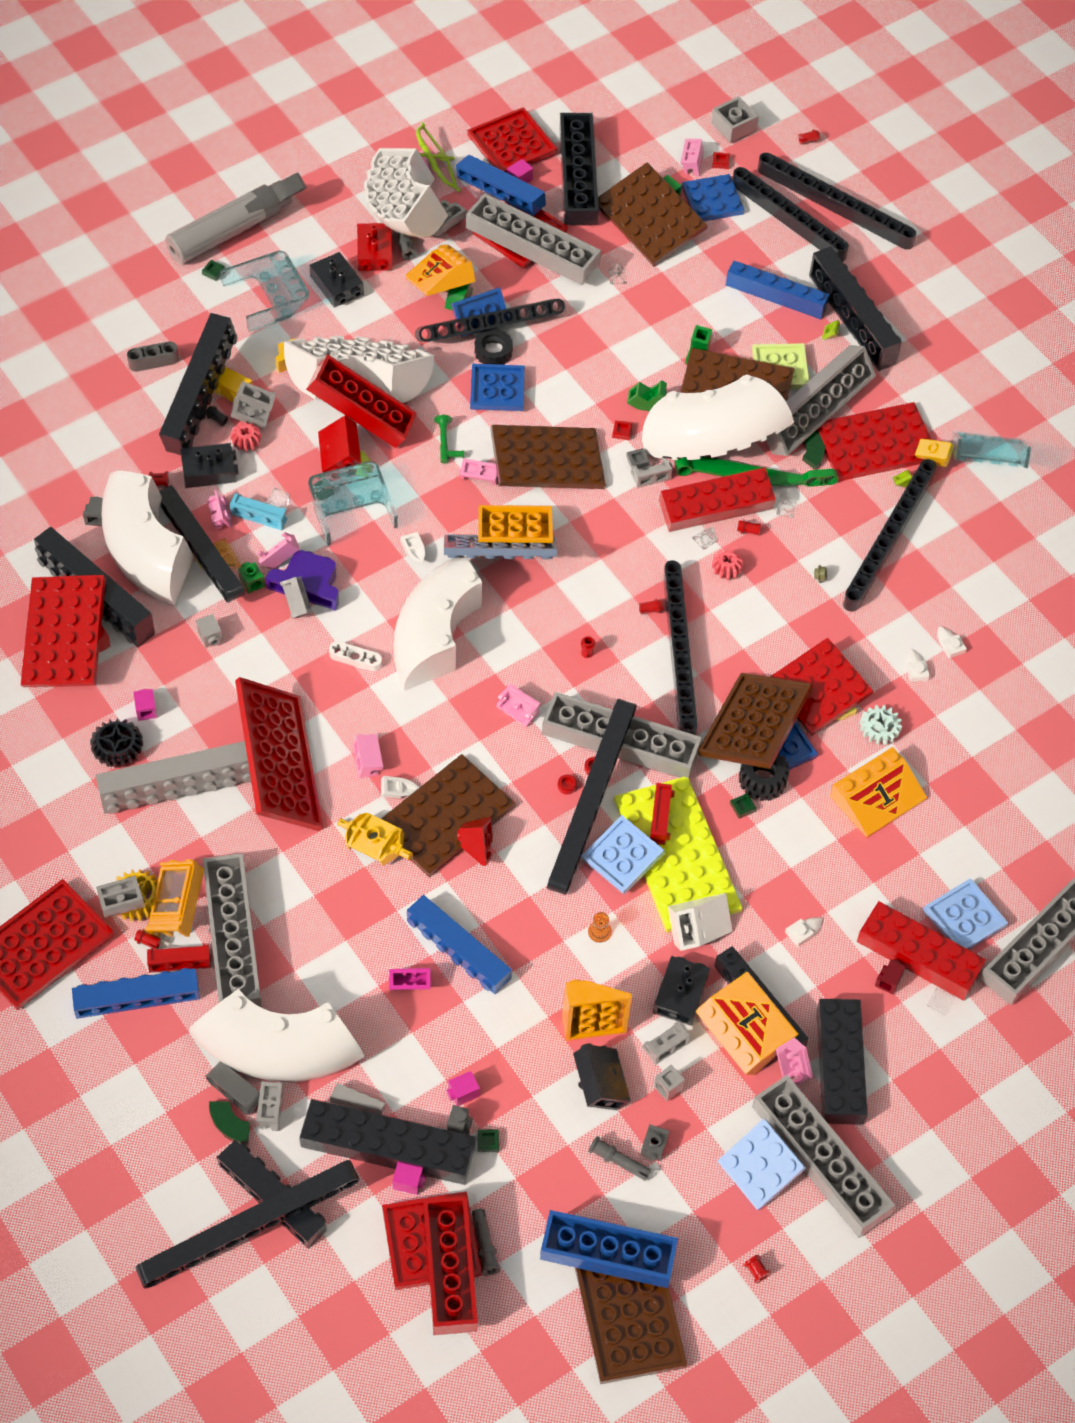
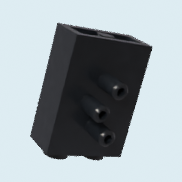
M340 252L310 264V277L334 308L364 295V283Z
M231 443L180 449L185 488L236 482L235 475H239L238 464H234L237 457L236 450H232Z
M671 956L654 1003L653 1014L692 1026L709 977L710 968L702 963L687 961L683 957Z
M587 1043L573 1053L580 1078L578 1086L580 1089H583L587 1107L617 1111L631 1102L616 1048Z

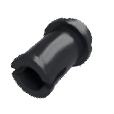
M209 406L206 409L208 419H213L220 426H224L228 422V416L218 411L216 406Z

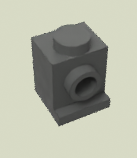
M97 496L90 497L89 504H86L85 511H83L85 525L102 526L103 498Z
M453 1105L447 1123V1130L469 1135L473 1118L469 1117V1109Z
M649 1124L640 1155H643L650 1161H661L668 1140L669 1130Z

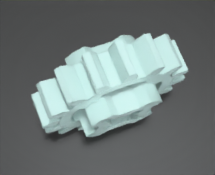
M875 705L874 710L869 707L867 712H863L860 719V731H864L863 737L869 736V742L874 739L877 745L880 741L884 745H886L887 740L893 742L894 738H898L902 725H900L902 720L897 718L898 713L893 714L892 708L886 710L885 705L882 706V709H879L877 705Z

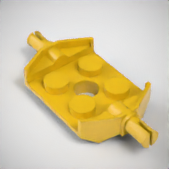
M366 812L359 814L353 821L348 822L340 818V821L337 822L338 826L347 830L345 844L348 849L351 847L376 859L383 866L398 856L408 860L413 856V852L403 847V830ZM371 833H378L375 839L368 838Z

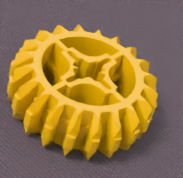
M131 869L130 874L123 872V877L117 876L116 881L136 876L145 907L121 913L118 916L122 915L124 920L129 917L132 922L135 918H138L141 922L143 916L147 919L150 917L149 913H151L158 880L155 875L150 876L148 870L143 874L141 869L137 873ZM149 890H151V891H152V894H151L150 898L147 900V899H146V895L148 894L147 892H148Z

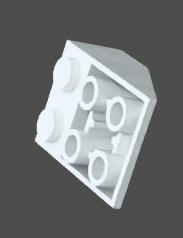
M726 893L668 906L674 945L680 951L702 946L732 932Z

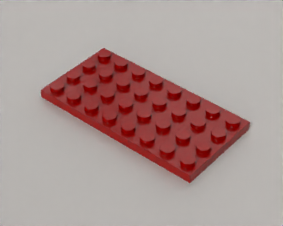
M239 677L235 680L256 814L316 831L321 830L323 822L300 696Z

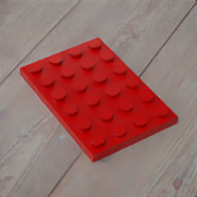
M915 402L830 419L817 429L825 445V454L830 466L837 471L838 482L919 465L924 460L915 456L920 439L932 440Z
M104 575L32 577L20 684L22 687L96 686L106 577Z
M64 879L60 880L0 926V993L16 1010H19L114 936V931Z

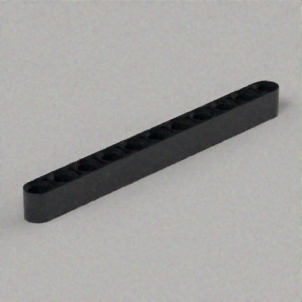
M765 152L760 154L758 162V172L902 249L908 250L913 248L916 237V230L771 153Z
M925 459L920 463L847 588L843 601V607L847 611H856L860 607L930 486L937 467L933 460Z
M670 560L665 564L663 581L678 730L696 735L698 724L682 570L679 562Z
M619 698L615 703L547 884L548 890L563 895L568 893L637 707L635 703Z
M351 1160L343 1161L139 1263L135 1269L143 1288H151L353 1187L360 1179Z

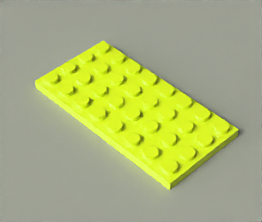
M681 777L663 782V784H671L672 790L675 791L674 798L670 799L667 833H670L671 836L670 840H666L665 845H659L665 851V854L644 874V878L666 933L672 932L668 906L726 893L730 915L742 912L741 903L689 779ZM656 785L615 795L614 802L620 816L623 815L650 838Z

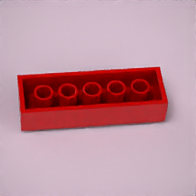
M328 354L318 364L306 388L307 391L394 448H397L406 439L417 415L415 411Z
M765 467L662 490L659 497L669 532L773 509L776 501Z
M880 901L877 902L862 926L856 941L888 960L899 961L902 965L906 966L905 969L963 1001L986 962L985 958Z
M467 1196L423 1199L433 1336L478 1332Z

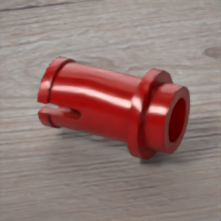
M812 129L810 132L798 134V137H801L798 138L800 144L811 141L817 142L820 139L819 130Z
M744 519L743 521L739 520L737 531L740 534L745 532L759 535L761 524L745 522Z
M656 598L654 601L638 603L641 615L650 612L659 613L663 610L661 599L657 600Z
M586 636L581 640V655L584 658H588V654L589 658L593 656L595 640L591 636Z
M139 929L134 937L137 944H144L154 948V950L159 948L162 941L161 938L147 933L145 929Z

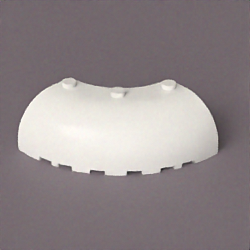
M379 148L371 161V169L367 170L366 175L368 177L364 182L365 199L370 209L382 223L401 234L422 238L435 234L443 225L448 214L430 187L435 178L417 149Z
M330 336V339L314 337L312 341H305L304 338L284 342L285 363L292 381L302 392L315 400H319V398L307 391L306 388L318 364L327 354L401 403L415 398L425 388L433 371L434 355L420 349H416V351L410 350L409 346L405 344L394 345V342L381 340L380 343L371 342V338L355 337V340H344V336Z
M746 374L737 381L715 390H707L700 393H680L675 391L667 393L650 410L644 423L642 442L646 455L663 459L665 456H668L672 460H678V458L687 457V460L701 459V456L705 455L717 457L726 455V451L737 448L740 451L751 447L752 442H763L767 440L766 436L773 432L778 434L793 424L794 420L786 401L773 386L762 379Z
M115 471L109 475L104 490L101 515L103 533L111 556L124 576L142 592H146L161 602L175 606L194 556L183 536L167 530L159 523V508L162 496L152 476L130 471Z
M463 555L444 562L426 575L407 597L400 611L395 627L393 653L398 679L404 691L456 670V645L452 638L456 626L461 619L463 620L472 612L482 608V581L472 564Z
M237 989L205 1013L188 1030L198 1044L217 1060L240 1073L268 1081L302 1082L323 1078L344 1070L364 1058L361 1048L328 1002L305 1013L279 1014L255 1005Z

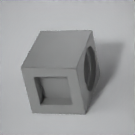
M213 614L195 620L197 632L205 648L215 646L223 641L222 631Z
M670 1065L655 1076L654 1088L668 1102L683 1090L685 1079Z

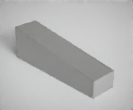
M337 1083L330 1096L331 1103L380 1115L385 1110L384 1102Z

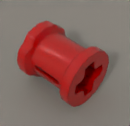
M168 471L164 473L149 472V476H152L156 486H169Z
M759 1254L751 1257L743 1264L755 1278V1284L760 1283L771 1275V1271L767 1270L761 1262Z

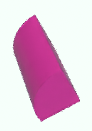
M430 968L389 969V990H431Z

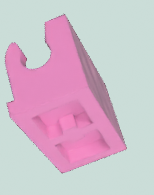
M685 139L680 162L683 165L685 174H688V169H692L695 176L700 174L704 155L702 139Z
M463 458L460 478L465 479V477L491 481L493 485H496L498 477L496 464Z
M284 532L282 536L286 538L266 553L259 551L257 554L263 557L259 559V563L267 568L275 569L300 550L295 535Z
M511 683L508 684L507 688L498 697L500 700L496 707L525 727L539 715L540 703Z
M377 734L356 735L353 750L359 778L379 775L378 770L383 769Z
M793 1037L776 1048L782 1078L786 1075L791 1079L797 1076L798 1078L793 1081L796 1085L801 1084L808 1078H813L807 1048Z

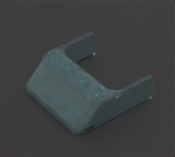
M275 251L220 271L223 286L247 278L256 279L273 306L246 316L249 332L292 317L309 298L308 288L288 254L284 251Z
M960 431L952 432V444L954 445L952 457L955 460H965L966 457L972 458L974 462H983V460H990L992 464L1008 462L1009 466L1018 467L1020 464L1023 468L1028 469L1031 446L1023 439Z
M364 462L316 474L309 478L308 485L314 511L327 546L331 545V537L325 517L376 503L383 504L388 511L394 529L398 528V516L379 466L375 462Z

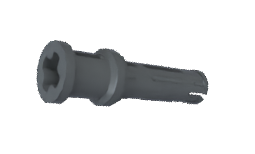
M397 232L399 237L398 246L402 250V258L404 260L414 259L417 252L413 248V240L408 235Z
M599 1136L595 1137L588 1150L590 1154L595 1153L604 1158V1162L609 1163L611 1161L643 1179V1181H646L649 1176L648 1174L652 1170L617 1151L615 1145L603 1142Z
M475 1209L472 1211V1216L479 1243L478 1257L481 1258L483 1267L481 1273L484 1276L494 1275L501 1270L500 1265H497V1250L491 1242L485 1209Z

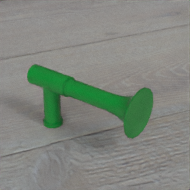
M444 414L436 416L434 422L440 426V462L443 464L448 463V457L464 458V450L448 451L447 425L452 422V417Z

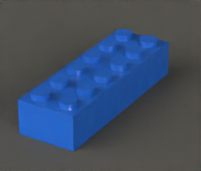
M550 1210L540 1251V1260L668 1288L678 1238Z

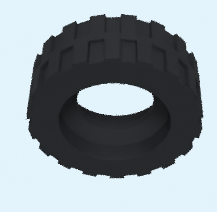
M494 328L480 332L476 336L474 344L475 357L483 364L504 365L510 361L513 353V340L511 336L501 329ZM488 343H498L502 345V350L496 353L488 352L485 346Z

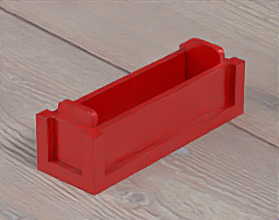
M656 783L650 839L658 845H665L666 840H670L671 836L670 833H667L670 799L675 796V791L672 790L671 784Z
M209 944L182 948L147 949L149 973L180 971L184 968H211Z

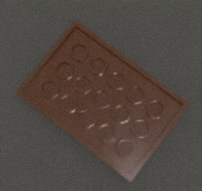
M648 162L598 197V208L653 267L708 229L707 224Z
M691 348L681 393H700L707 390H715L729 385L747 374L769 383L787 401L794 368Z
M491 425L490 431L499 486L605 488L606 483L595 428Z
M740 673L697 750L698 756L771 769L812 691V685L810 683Z
M461 754L381 819L403 830V847L413 852L410 860L428 877H431L463 850L461 848V841L457 839V831L463 823L491 817L492 825H494L515 807V802Z
M575 1268L600 1385L687 1368L669 1287H660Z

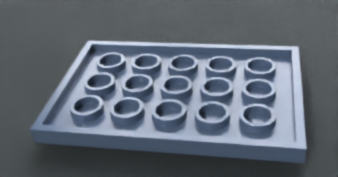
M444 534V555H448V558H459V555H466V558L485 556L488 559H494L496 556H504L505 559H514L515 556H523V559H534V556H541V559L557 557L554 536L553 543L478 542V535Z

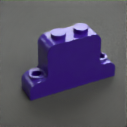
M298 550L294 553L285 570L272 569L268 572L266 576L267 589L285 594L280 582L301 576L309 602L336 611L339 605L338 589L332 586L336 579V563L331 558L319 556L310 551Z

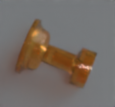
M598 912L594 915L593 923L588 928V935L591 940L603 943L610 939L612 929L609 925V916L604 912Z

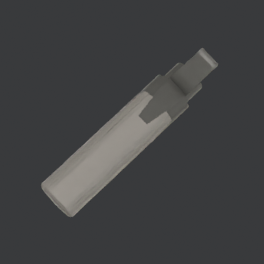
M299 172L283 180H278L269 186L266 184L261 185L167 234L165 238L167 249L177 263L184 264L275 216L280 212V208L292 202V196L303 191L307 186Z

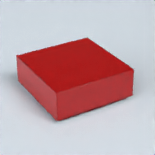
M713 152L712 168L729 169L730 153Z
M615 420L612 438L630 440L633 423Z

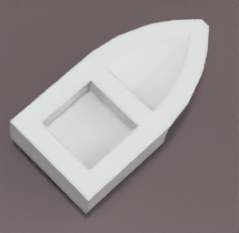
M418 532L401 536L400 541L406 555L422 564L425 557V548Z
M939 626L938 640L948 658L966 653L967 648L959 635H954L948 629Z
M911 649L906 658L909 681H928L929 673L926 661H923L920 655Z
M383 776L381 778L382 797L400 799L402 796H410L420 788L412 781L404 778Z
M823 918L800 919L786 928L785 933L798 947L819 931Z

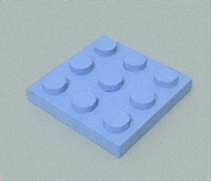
M621 815L581 858L625 895L665 854V851Z
M971 878L923 908V911L944 937L968 950L1008 925L1006 919Z
M762 1119L718 1160L719 1164L757 1210H761L806 1169L805 1165L766 1119Z

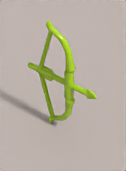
M422 122L421 126L416 129L419 146L422 147L424 152L419 154L421 157L428 159L432 170L446 185L460 192L461 189L457 186L449 161L455 160V157L446 155L425 128V123ZM422 129L441 153H431L420 134ZM435 159L447 162L453 184L442 175Z

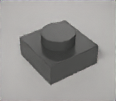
M644 448L627 452L626 457L631 469L634 465L638 469L649 466V459Z

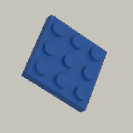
M730 174L682 182V189L688 205L703 221L744 214L743 205Z
M472 364L470 409L523 411L525 365Z

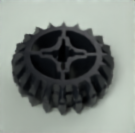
M117 717L114 722L109 719L107 724L102 722V727L96 726V732H92L90 745L94 758L96 760L99 759L101 764L106 763L107 767L113 764L115 768H117L118 764H121L124 767L126 762L132 764V759H137L138 754H141L143 736L138 726H134L133 722L128 723L126 719L120 722V719Z

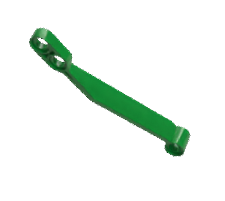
M701 456V459L687 460V457L674 460L676 472L679 476H687L695 471L724 477L763 468ZM766 468L771 486L774 487L805 485L808 487L833 485L839 480L835 469L810 470L800 475Z

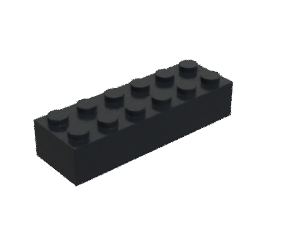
M819 999L816 1010L822 1117L828 1124L864 1125L868 1112L861 1000Z

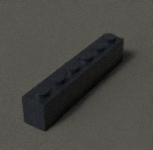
M234 1140L217 1156L218 1165L258 1203L291 1188L290 1185L287 1184L285 1186L280 1181L281 1178L275 1171L272 1170L270 1172L265 1167L266 1165L258 1156L255 1158L250 1154V1149L244 1143L240 1144ZM310 1208L281 1222L308 1249L327 1231L326 1219L318 1212L315 1214Z

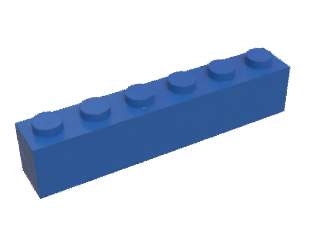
M469 154L456 164L458 179L532 216L546 206V197L543 190Z
M735 260L727 271L725 286L820 320L827 309L828 293Z
M424 894L407 909V922L413 928L417 927L427 940H432L442 953L446 952L456 965H461L471 978H476L486 991L490 990L493 994H496L512 979V969Z
M184 968L176 972L164 971L157 975L145 974L131 979L121 978L118 981L112 982L101 981L93 985L81 984L71 988L76 1019L200 1000L196 969Z

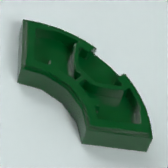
M817 430L802 442L806 448L802 461L814 470L821 465L825 453V445Z
M209 1101V1111L214 1126L227 1139L231 1141L236 1140L240 1144L248 1145L250 1122L242 1121L236 1117L231 1110L230 1102Z

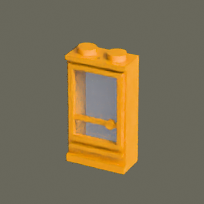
M186 859L184 862L176 860L160 862L161 869L149 923L145 931L160 938L161 932L173 937L174 931L181 933L185 937H190L204 868L198 865L197 861Z

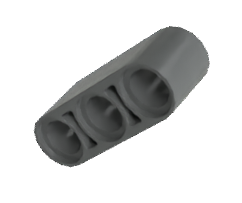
M172 341L132 348L127 352L128 367L134 372L173 365L179 360L177 344Z
M221 1061L205 1076L215 1089L245 1114L250 1115L258 1106L260 1093Z

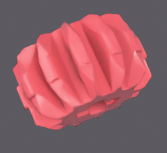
M247 422L243 425L238 423V427H233L230 436L233 446L237 447L239 451L242 449L245 452L248 449L254 451L255 447H259L261 441L260 429L255 427L254 423L249 425Z
M728 549L725 552L719 550L718 554L713 556L711 565L712 569H714V575L719 574L720 579L726 577L727 580L730 577L735 579L737 574L740 575L743 567V560L740 554H735V550L729 552Z

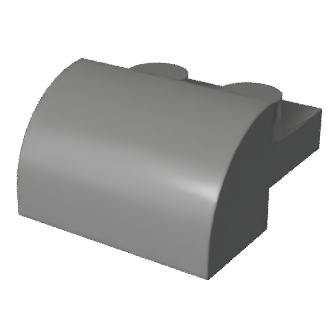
M442 200L440 203L448 216L443 225L433 235L440 236L464 220L467 209L456 202L450 204L446 200Z
M242 381L236 393L230 417L247 422L248 424L254 423L256 427L264 430L276 394Z
M136 876L96 887L104 918L145 907Z

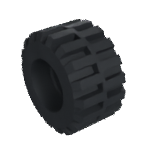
M780 752L778 753L771 769L741 764L739 783H741V789H745V794H751L753 799H756V797L760 798L759 801H764V798H767L769 801L772 800V797H779V794H782L786 788L790 770L788 762H785L786 758L784 755L780 756ZM765 770L770 772L773 777L762 778L755 772Z

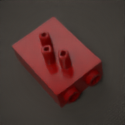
M357 223L358 271L392 270L391 229L384 223Z
M344 415L318 431L323 473L336 479L361 463L356 422Z

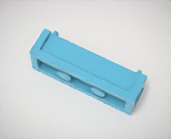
M235 493L230 502V512L233 516L281 531L287 521V517H285L287 510L284 507L279 508L243 497Z

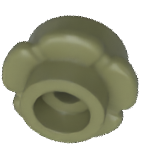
M819 565L814 570V578L818 579L819 583L827 580L826 566Z

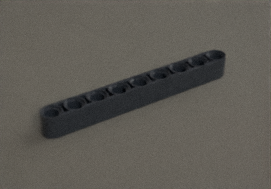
M735 168L732 181L739 192L817 249L822 250L831 246L838 253L842 262L846 260L849 247L847 241L746 168Z
M559 298L548 299L424 325L415 330V337L420 342H430L557 315L565 310V303ZM554 302L558 304L556 311L553 309ZM538 305H540L542 308V312L540 314H538L536 311ZM521 309H524L526 312L524 318L520 315ZM506 312H508L509 314L508 321L504 319V314ZM490 315L493 317L491 325L487 321ZM473 319L477 321V326L475 328L471 326V321ZM457 322L461 326L458 332L455 330V324ZM440 326L444 328V333L442 335L438 333V328ZM423 329L428 333L425 339L421 335Z
M170 485L159 490L162 496L160 507L177 532L184 537L191 552L224 600L229 603L244 596L245 591L242 584L175 488Z

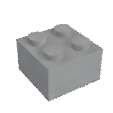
M738 96L713 108L711 124L731 143L756 131L759 116Z

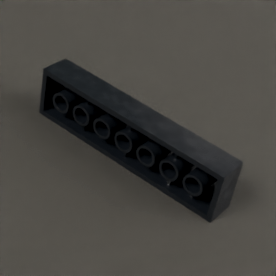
M560 113L559 134L564 224L598 225L599 208L593 113Z
M831 246L814 252L809 273L811 280L819 291L829 294L828 303L860 346H865L868 356L876 369L881 371L896 365L902 344L901 338L896 335L892 326L884 319L882 312L878 311L873 300L867 296L864 288L858 284L856 277L850 273L847 265L841 261L838 253Z
M214 313L209 315L159 432L167 452L181 455L180 449L193 447V439L199 433L201 420H204L206 416V408L212 402V394L218 388L220 375H223L225 363L230 359L231 349L238 339L230 317Z
M50 526L34 538V549L38 556L37 561L42 567L48 568L53 577L104 575L106 577L102 619L105 622H110L114 630L118 633L121 632L129 643H134L137 647H140L155 635L152 613L54 528Z
M314 1099L310 1100L299 1137L300 1147L393 1169H396L398 1162L423 1168V1176L466 1185L476 1146V1136Z

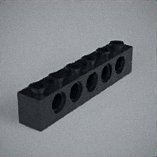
M731 946L717 955L714 967L724 980L730 984L744 973L749 972L798 1032L799 1035L795 1039L806 1047L808 1042L806 1034L736 949Z

